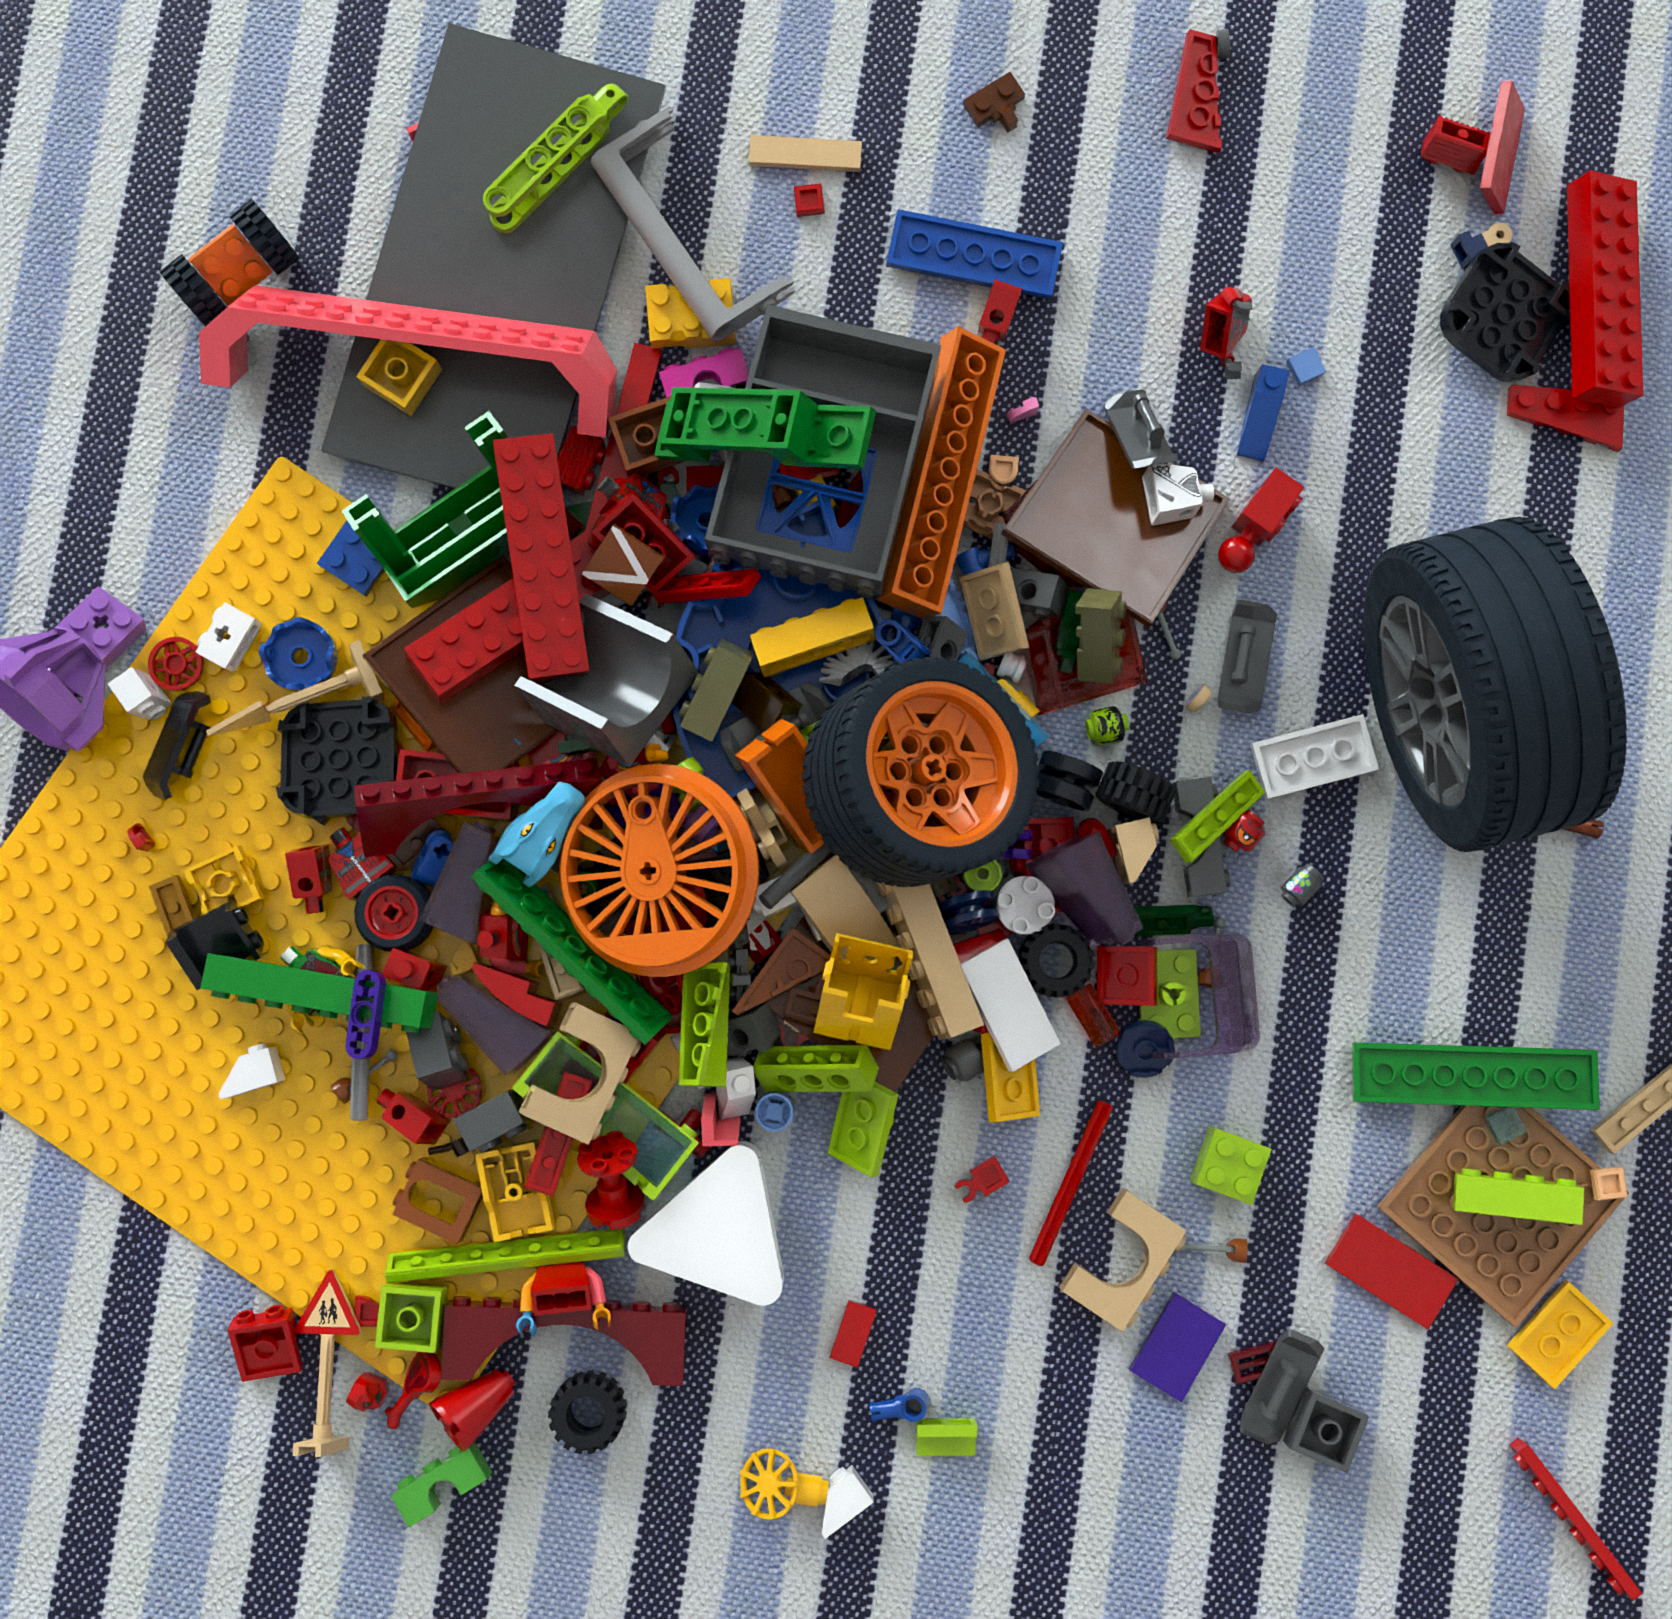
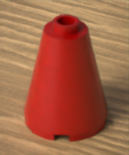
M496 1369L435 1398L429 1403V1406L436 1419L440 1420L445 1427L444 1431L461 1451L465 1452L473 1445L514 1394L512 1387L516 1383L506 1370L501 1373Z

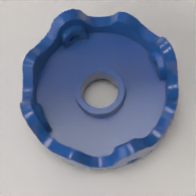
M720 483L713 487L694 485L685 496L676 495L672 502L671 520L679 526L676 535L693 553L709 556L705 542L708 527L701 526L699 522L705 518L710 519Z
M295 617L293 620L274 626L269 639L262 643L259 648V655L267 676L277 685L293 692H298L329 680L336 669L338 661V651L332 636L320 625L302 617ZM306 649L308 652L307 661L303 664H296L294 660L296 652Z

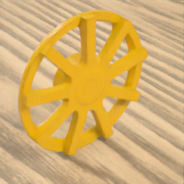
M766 1448L752 1453L743 1469L740 1470V1497L743 1498L752 1515L767 1520L778 1519L788 1513L796 1501L799 1490L797 1470L791 1459L780 1450ZM765 1454H769L767 1470L764 1469L759 1458ZM775 1455H778L785 1462L776 1471H773ZM753 1462L759 1471V1476L749 1472ZM788 1467L791 1468L794 1481H783L781 1474ZM747 1478L755 1481L757 1485L747 1490ZM783 1487H794L793 1496L790 1501L781 1493ZM756 1492H760V1495L754 1506L749 1496ZM774 1496L785 1506L778 1513H776L774 1507ZM766 1497L768 1502L769 1514L760 1511L762 1503Z

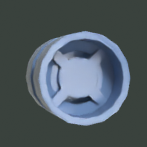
M768 1092L764 1094L755 1108V1117L758 1124L771 1132L785 1129L791 1123L794 1115V1104L791 1098L783 1092Z

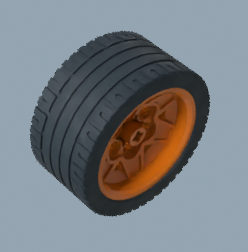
M923 657L893 665L833 702L827 708V711L823 712L820 716V721L816 722L813 728L814 732L809 736V745L806 746L804 753L806 758L803 759L802 766L804 768L802 781L805 784L803 792L807 798L805 800L806 806L810 809L811 813L809 815L811 820L816 824L814 827L818 834L821 833V839L826 845H829L830 851L835 856L838 855L842 863L848 864L851 870L856 873L860 872L861 876L867 879L872 878L873 881L878 883L884 882L885 885H897V887H915L930 884L981 867L997 859L998 856L1003 855L1009 847L1013 846L1017 841L1016 838L1022 835L1024 827L1028 825L1030 821L1029 816L1032 815L1035 808L1033 804L1037 800L1038 793L1036 789L1039 788V779H1037L1039 766H1037L1038 755L1034 750L1036 748L1034 739H1031L1030 735L1032 733L1029 726L1027 727L1025 724L1026 719L1018 711L1019 707L1016 703L1010 700L1009 694L1003 692L1002 687L997 682H992V678L986 674H981V671L974 667L970 668L968 664L957 663L956 660L952 659L945 660V658L935 657L934 659L932 657ZM921 721L927 723L928 726L925 728ZM887 734L890 740L887 742L886 751L878 752L880 743L884 735ZM902 743L906 745L907 753L903 750ZM929 743L933 745L934 753L931 751ZM890 768L895 772V779L891 775ZM946 770L950 773V779L946 775ZM882 789H891V791L893 792L890 798V803L886 799ZM906 794L910 796L912 800V805L908 803L906 799ZM934 794L938 797L939 805L934 800ZM935 815L942 826L929 827L924 825L929 816Z

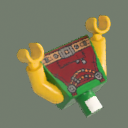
M291 946L281 956V959L289 967L349 978H356L354 973L356 967L364 969V964L354 960L344 950L330 947H322L319 950L309 949L303 955L294 946ZM287 1004L292 1016L290 1025L295 1031L302 1035L304 1034L302 1027L305 1023L310 1027L314 1026V1021L308 1015L310 1017L318 1016L319 1010L311 1008L310 1014L291 1011L292 1005Z

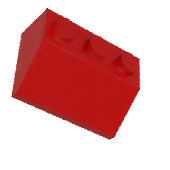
M635 492L614 503L596 520L591 531L602 542L612 525L616 524L664 556L645 585L653 594L696 557Z

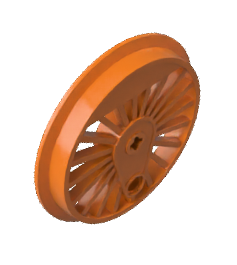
M647 764L623 770L609 777L586 796L585 803L573 820L560 852L559 882L563 902L572 924L584 942L596 954L615 967L630 973L649 977H669L685 974L707 965L725 952L737 939L751 915L756 900L759 882V859L753 832L746 817L737 803L722 787L708 777L688 768L667 764ZM648 784H663L661 798L649 795ZM638 786L639 796L633 798L629 804L624 791ZM674 786L687 792V795L673 821H671L668 809ZM614 797L626 822L625 832L604 807ZM695 799H698L709 810L678 839L676 834ZM647 803L650 804L652 809L651 815L648 818L644 813V807ZM596 814L601 817L621 841L623 848L589 827ZM715 817L723 833L682 852L681 848ZM584 834L622 857L621 860L580 850ZM727 840L731 859L691 864L685 863L686 858ZM578 858L620 867V871L578 875ZM732 866L731 886L686 876L687 870ZM655 867L656 873L651 874V868ZM621 877V881L585 898L581 897L578 882ZM688 883L729 893L724 911L688 890L683 884ZM624 887L626 888L596 918L591 919L585 908L586 905ZM676 893H679L718 918L719 920L715 926L704 928ZM632 895L610 937H606L598 927ZM668 899L692 929L680 930ZM639 903L633 935L621 936ZM659 904L670 929L668 932H662ZM649 907L652 933L643 934Z

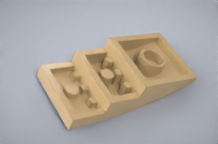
M833 855L790 891L791 895L806 913L804 915L820 934V938L831 953L836 933L898 947L896 938L850 870L839 860L840 857L838 855ZM848 945L840 949L844 959H847ZM866 956V959H869V960H874V959H876V958L871 957V956Z

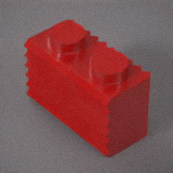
M1438 116L1423 140L1421 157L1433 164L1440 163L1452 167L1456 172H1467L1474 175L1486 157L1490 132L1486 133L1484 130L1480 131L1479 128L1475 129L1473 126L1470 127L1463 123L1459 124L1458 121L1454 122L1447 117Z
M571 426L557 457L562 488L584 496L586 490L590 491L596 479L594 471L598 464H603L606 453V445L601 437L577 434V428Z

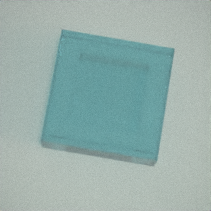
M1504 1107L1484 1117L1496 1143L1499 1145L1527 1132L1515 1108Z

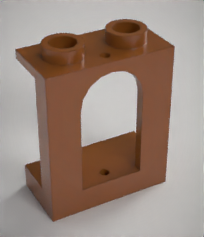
M426 1157L418 1159L417 1162L413 1161L405 1175V1178L409 1180L404 1190L399 1189L393 1200L392 1205L396 1206L392 1215L455 1244H459L464 1240L483 1198L480 1182L473 1183L427 1162L428 1158ZM418 1181H430L465 1197L453 1225L412 1205L410 1197Z

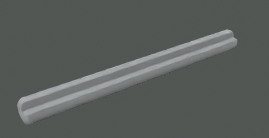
M368 944L357 945L356 961L364 964V969L356 967L355 976L364 970L373 971V946ZM365 1018L364 1024L368 1023L371 1019ZM358 1028V1032H367V1033H369V1030H370V1029ZM357 1042V1048L366 1049L367 1043ZM352 1058L350 1119L353 1121H364L368 1118L370 1058Z

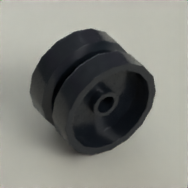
M1043 751L1038 766L1046 774H1039L1037 776V779H1039V788L1036 789L1037 796L1064 807L1080 811H1090L1094 795L1086 788L1098 787L1103 771L1075 757L1054 751Z

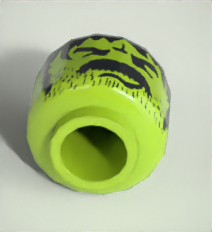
M1115 706L1092 710L1089 718L1085 719L1089 741H1094L1098 746L1122 742L1125 737V731L1129 730V721L1126 713L1121 714Z

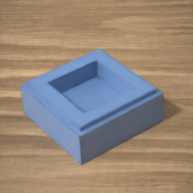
M1314 347L1294 355L1286 361L1298 386L1326 373Z

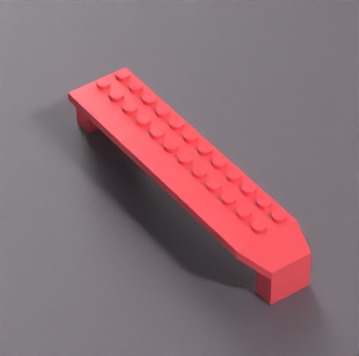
M254 285L199 332L201 384L230 388L248 372L247 332L257 323L552 362L579 394L577 434L606 438L610 429L608 417L613 416L615 410L617 369L598 335L593 330Z

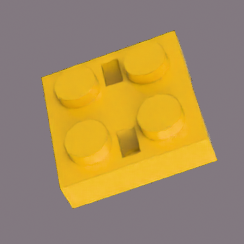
M236 845L183 870L189 884L196 890L201 900L202 907L200 909L202 914L229 902L228 897L234 895L237 901V907L242 906L243 908L265 899L242 846ZM219 862L223 871H216L213 864Z

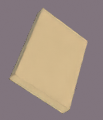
M1009 562L1000 563L959 577L979 661L1029 648Z

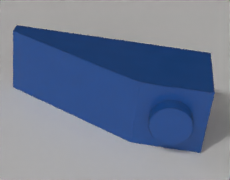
M1262 364L1255 373L1236 455L1264 462L1284 398L1290 370Z

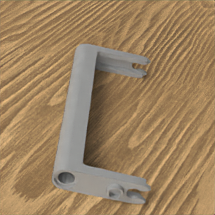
M670 107L658 112L647 120L640 121L633 129L599 149L592 156L591 165L713 341H719L762 314L765 315L767 305L777 306L795 292L794 288H789L794 281L792 279L786 280L782 276L732 307L727 308L724 306L626 164V162L675 130L673 124L676 120L671 116L673 109Z

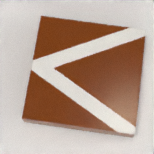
M613 524L582 571V575L632 606L664 556L616 524Z

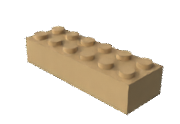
M874 882L879 897H884L888 906L885 909L890 925H895L897 930V946L913 951L908 974L912 981L916 980L920 990L917 992V997L921 1007L926 1008L930 1016L927 1023L932 1035H937L938 1040L949 1039L983 1026L984 1023L930 884L915 887H897V885H885L884 882Z

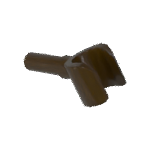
M459 1138L446 1145L428 1148V1153L433 1155L453 1149L456 1157H459L469 1152V1149L463 1138Z

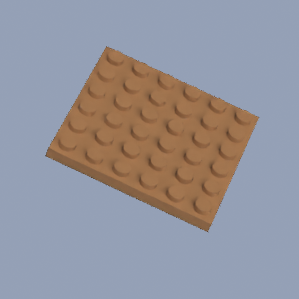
M1461 1106L1376 1207L1511 1326L1517 1328L1625 1198L1594 1200L1590 1170L1601 1168L1534 1109ZM1462 1168L1479 1169L1481 1170V1175L1493 1176L1494 1171L1513 1173L1512 1178L1525 1179V1175L1543 1176L1544 1181L1557 1182V1178L1576 1180V1184L1584 1188L1583 1224L1578 1225L1455 1211L1453 1209L1455 1172L1462 1173Z

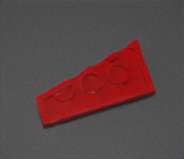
M1189 29L1186 33L1166 139L1219 153L1222 150V139L1219 138L1221 118L1220 114H1218L1217 102L1219 99V87H1217L1216 73L1218 72L1216 36Z
M1511 385L1508 388L1507 416L1540 427L1544 425L1556 429L1558 433L1564 435L1571 434L1583 438V441L1594 445L1596 443L1602 444L1616 452L1622 450L1624 406L1617 408L1572 399V389Z

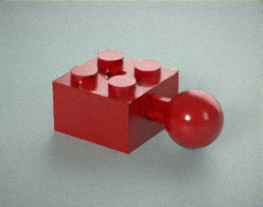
M1276 467L1231 526V528L1240 533V536L1230 537L1221 544L1218 550L1220 565L1231 573H1241L1249 569L1255 560L1254 545L1259 547L1265 540L1270 542L1287 522L1285 520L1303 500L1299 494L1304 489V486Z

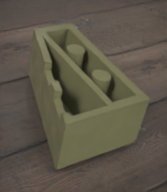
M1087 588L1075 606V614H1081L1080 626L1076 627V637H1080V647L1077 649L1078 681L1113 684L1117 675H1121L1123 670V657H1119V647H1123L1125 630L1120 629L1121 619L1125 618L1126 601H1122V591Z
M723 638L720 640L717 649L710 647L703 662L708 665L704 676L699 673L697 674L691 690L696 693L691 702L685 700L678 714L679 717L683 718L680 727L712 742L754 653Z

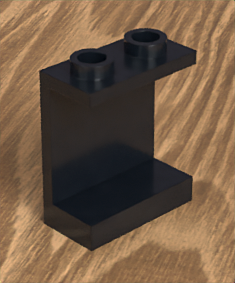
M234 900L168 933L165 943L196 990L201 989L208 953L241 959L252 955L255 961L261 958L264 941L257 930L253 931L247 923L249 922V917L242 906L237 907Z

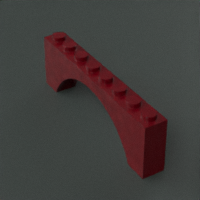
M597 758L355 785V804L364 857L395 854L399 845L414 829L429 819L455 808L489 802H508L532 806L540 799H545L559 781L571 784L574 788L581 791L586 798L601 783ZM598 814L595 815L589 824V827L594 830L603 829V820Z
M455 1296L453 1300L447 1302L444 1307L441 1380H472L477 1369L496 1348L520 1334L516 1328V1323L523 1316V1312H520L521 1298H514L513 1302H501L500 1297H484L483 1301H471L469 1296ZM606 1300L607 1303L604 1304V1308L610 1311L611 1325L608 1327V1320L605 1317H599L597 1319L598 1330L593 1326L595 1306H592V1310L541 1316H534V1313H532V1319L537 1328L550 1325H573L601 1332L622 1344L636 1357L648 1374L652 1385L683 1386L686 1307H680V1303L664 1302L663 1306H651V1303L647 1301H635L633 1306L621 1305V1302L617 1300ZM526 1325L523 1328V1332L530 1330L531 1325Z

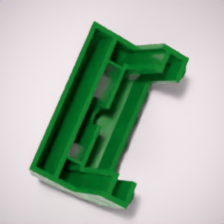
M489 411L464 427L489 466L400 527L393 530L366 494L342 510L353 530L382 565L405 602L411 608L442 599L498 558L509 553L493 440L506 439L508 436Z

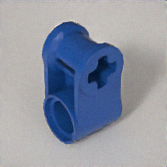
M883 620L876 627V639L892 655L897 663L914 658L921 659L925 655L930 656L932 653L919 638L913 635L905 626L894 620ZM896 627V638L888 642L887 632L891 628Z
M435 829L428 834L412 869L411 878L413 880L438 889L443 886L448 869L455 856L452 836L448 831Z

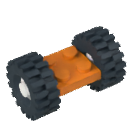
M250 199L229 216L235 225H230L188 260L181 254L159 271L166 282L205 327L224 311L227 306L231 305L254 285L260 283L273 271L280 275L300 259L288 241L253 199Z

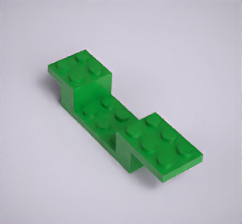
M673 387L670 401L666 403L654 456L660 460L709 462L711 450L755 451L769 453L784 466L864 469L876 410L871 406L817 405L801 390Z

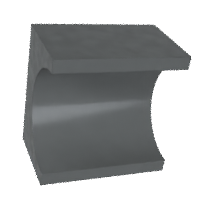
M585 593L579 604L584 615V638L589 675L554 679L543 684H536L521 676L514 686L544 723L630 766L699 672L673 633Z

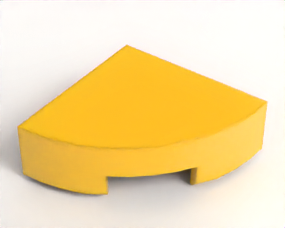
M470 940L461 943L453 955L450 965L452 978L472 971L473 964L480 963Z

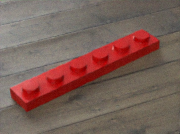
M1516 1438L1509 1444L1515 1453L1512 1456L1513 1460L1524 1472L1528 1470L1534 1477L1531 1483L1543 1497L1547 1494L1553 1502L1550 1508L1561 1521L1566 1519L1572 1527L1568 1530L1571 1536L1580 1546L1585 1544L1589 1549L1590 1553L1587 1556L1597 1569L1600 1571L1604 1569L1608 1574L1609 1578L1606 1581L1619 1596L1623 1593L1634 1601L1642 1592L1531 1447L1521 1439Z

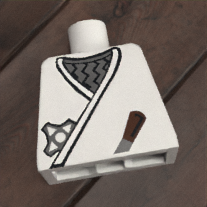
M1158 464L1149 466L1142 476L1151 525L1190 519L1196 515L1203 501H1212L1214 498L1213 485L1199 484L1197 471L1192 467Z

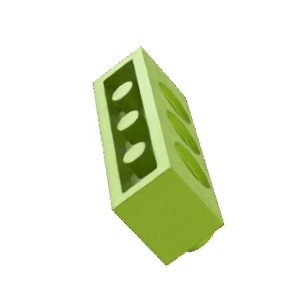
M867 1045L772 1046L765 1051L758 1052L753 1065L754 1074L765 1092H871L879 1070Z

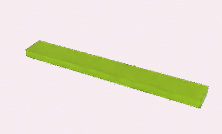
M625 1228L617 1230L607 1229L390 1253L388 1255L385 1278L387 1283L625 1257L626 1233Z

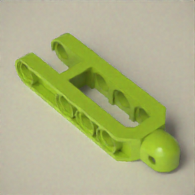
M613 83L606 84L594 96L587 94L578 97L486 189L483 195V202L495 230L505 234L516 230L605 141L610 132V122L622 111L629 98L618 85ZM577 114H582L579 120L573 125L571 123L572 118ZM557 134H562L563 136L552 145V138ZM588 134L592 136L588 144H580ZM569 153L572 155L569 163L560 164ZM535 155H543L534 165L531 164V159ZM551 173V181L547 184H540ZM495 195H503L493 206H491L490 202L492 197H494ZM509 213L512 214V219L507 224H501L497 221V217H503Z

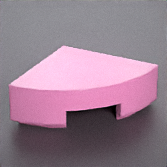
M1032 397L1024 400L1022 407L1011 408L1007 413L1009 422L1013 423L1037 415L1039 409L1037 398Z

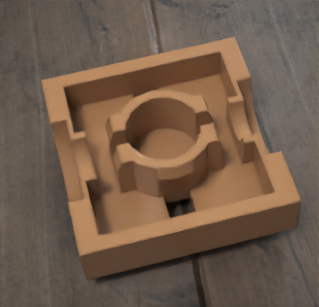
M977 469L970 498L974 499L977 505L969 502L963 527L993 540L995 524H1007L1009 522L1008 519L999 516V513H1006L1012 517L1024 500L1027 491L1015 485L1011 487L998 485L994 480H991L988 473Z

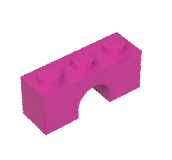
M730 347L719 351L718 355L708 358L707 356H698L688 364L681 366L680 364H671L665 367L664 371L659 372L667 398L671 396L673 387L694 388L695 384L705 379L716 380L720 385L745 389L749 373L741 348L734 349Z

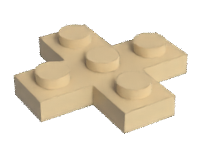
M747 788L737 793L736 795L742 804L739 807L749 825L753 824L750 828L767 863L773 860L778 870L789 865Z

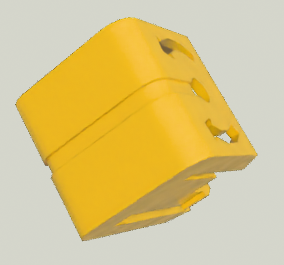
M836 933L830 961L826 962L822 977L825 982L813 1033L846 1041L853 1040L859 1044L890 1051L904 1002L908 997L910 981L907 977L913 958V951ZM848 945L847 959H844L840 949ZM866 956H871V957H874V958H876V959H874V960H869V959H866ZM898 956L902 965L896 970H891L895 964V957Z

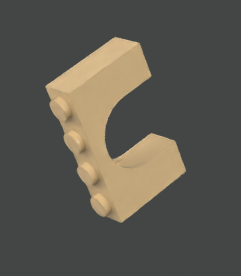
M571 1002L559 1029L589 1043L597 1051L602 1064L599 1082L590 1093L577 1099L561 1098L532 1084L519 1113L589 1145L591 1139L595 1140L599 1135L602 1127L600 1120L604 1111L609 1112L615 1100L614 1090L617 1084L621 1085L628 1073L626 1065L631 1056H636L640 1049L641 1041L635 1039L626 1026L580 1004Z
M1124 1188L1121 1189L1107 1213L1136 1232L1142 1240L1145 1251L1142 1268L1129 1281L1108 1283L1074 1262L1059 1286L1062 1292L1122 1332L1126 1326L1130 1328L1138 1316L1137 1308L1142 1301L1145 1303L1151 1297L1154 1291L1153 1283L1158 1276L1163 1277L1170 1266L1168 1260L1174 1251L1178 1252L1183 1247L1186 1241L1184 1235L1187 1230Z

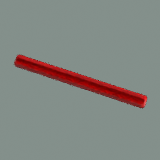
M1099 1100L1094 1108L1029 1256V1260L1036 1265L1043 1266L1048 1258L1113 1110L1111 1104Z

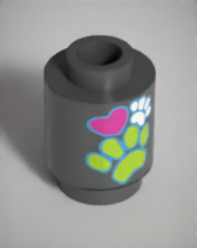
M1307 863L1304 867H1299L1280 887L1283 891L1281 896L1291 906L1294 907L1297 904L1303 907L1321 888V882L1324 880V877L1316 868Z

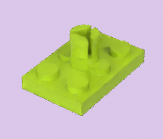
M1196 949L1157 951V1006H1139L1140 1021L1158 1022L1166 1027L1172 1038L1201 1037Z
M874 1082L871 1092H842L827 1153L871 1178L879 1176L890 1128L894 1123L893 1116L899 1094L877 1082Z

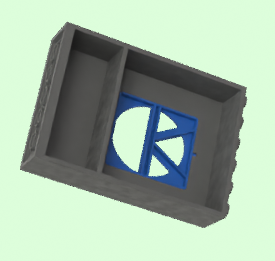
M767 305L745 389L801 390L817 405L871 406L875 409L876 414L864 469H860L863 479V493L776 473L781 463L767 452L728 450L705 536L709 557H713L712 560L720 564L728 565L730 562L741 564V567L744 569L768 570L771 575L779 578H787V576L797 577L800 582L808 585H816V582L826 584L829 589L837 592H845V589L855 591L858 596L867 599H873L874 596L881 597L939 368L941 345ZM774 485L803 491L782 513H777L772 498V487ZM815 495L817 496L827 529V535L813 537L802 535L787 526L788 522ZM830 498L859 506L854 517L843 528H839Z

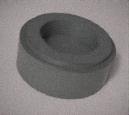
M1221 29L1216 32L1217 58L1219 60L1230 58L1228 29Z

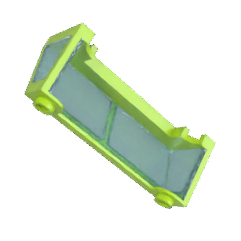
M557 1031L512 1089L524 1098L533 1084L556 1095L563 1072H568L592 1080L590 1093L599 1082L602 1065L578 1047L581 1043L578 1038L568 1033L563 1035ZM623 1082L621 1085L617 1084L614 1090L615 1100L609 1112L604 1111L600 1120L602 1127L597 1137L605 1136L611 1131H620L624 1137L629 1138L635 1143L638 1151L636 1162L629 1170L622 1174L635 1186L638 1185L642 1192L654 1201L700 1143L695 1139L698 1133L685 1123L679 1127Z

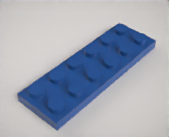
M898 209L886 267L992 288L996 279L1022 288L1021 294L1051 300L1063 242Z

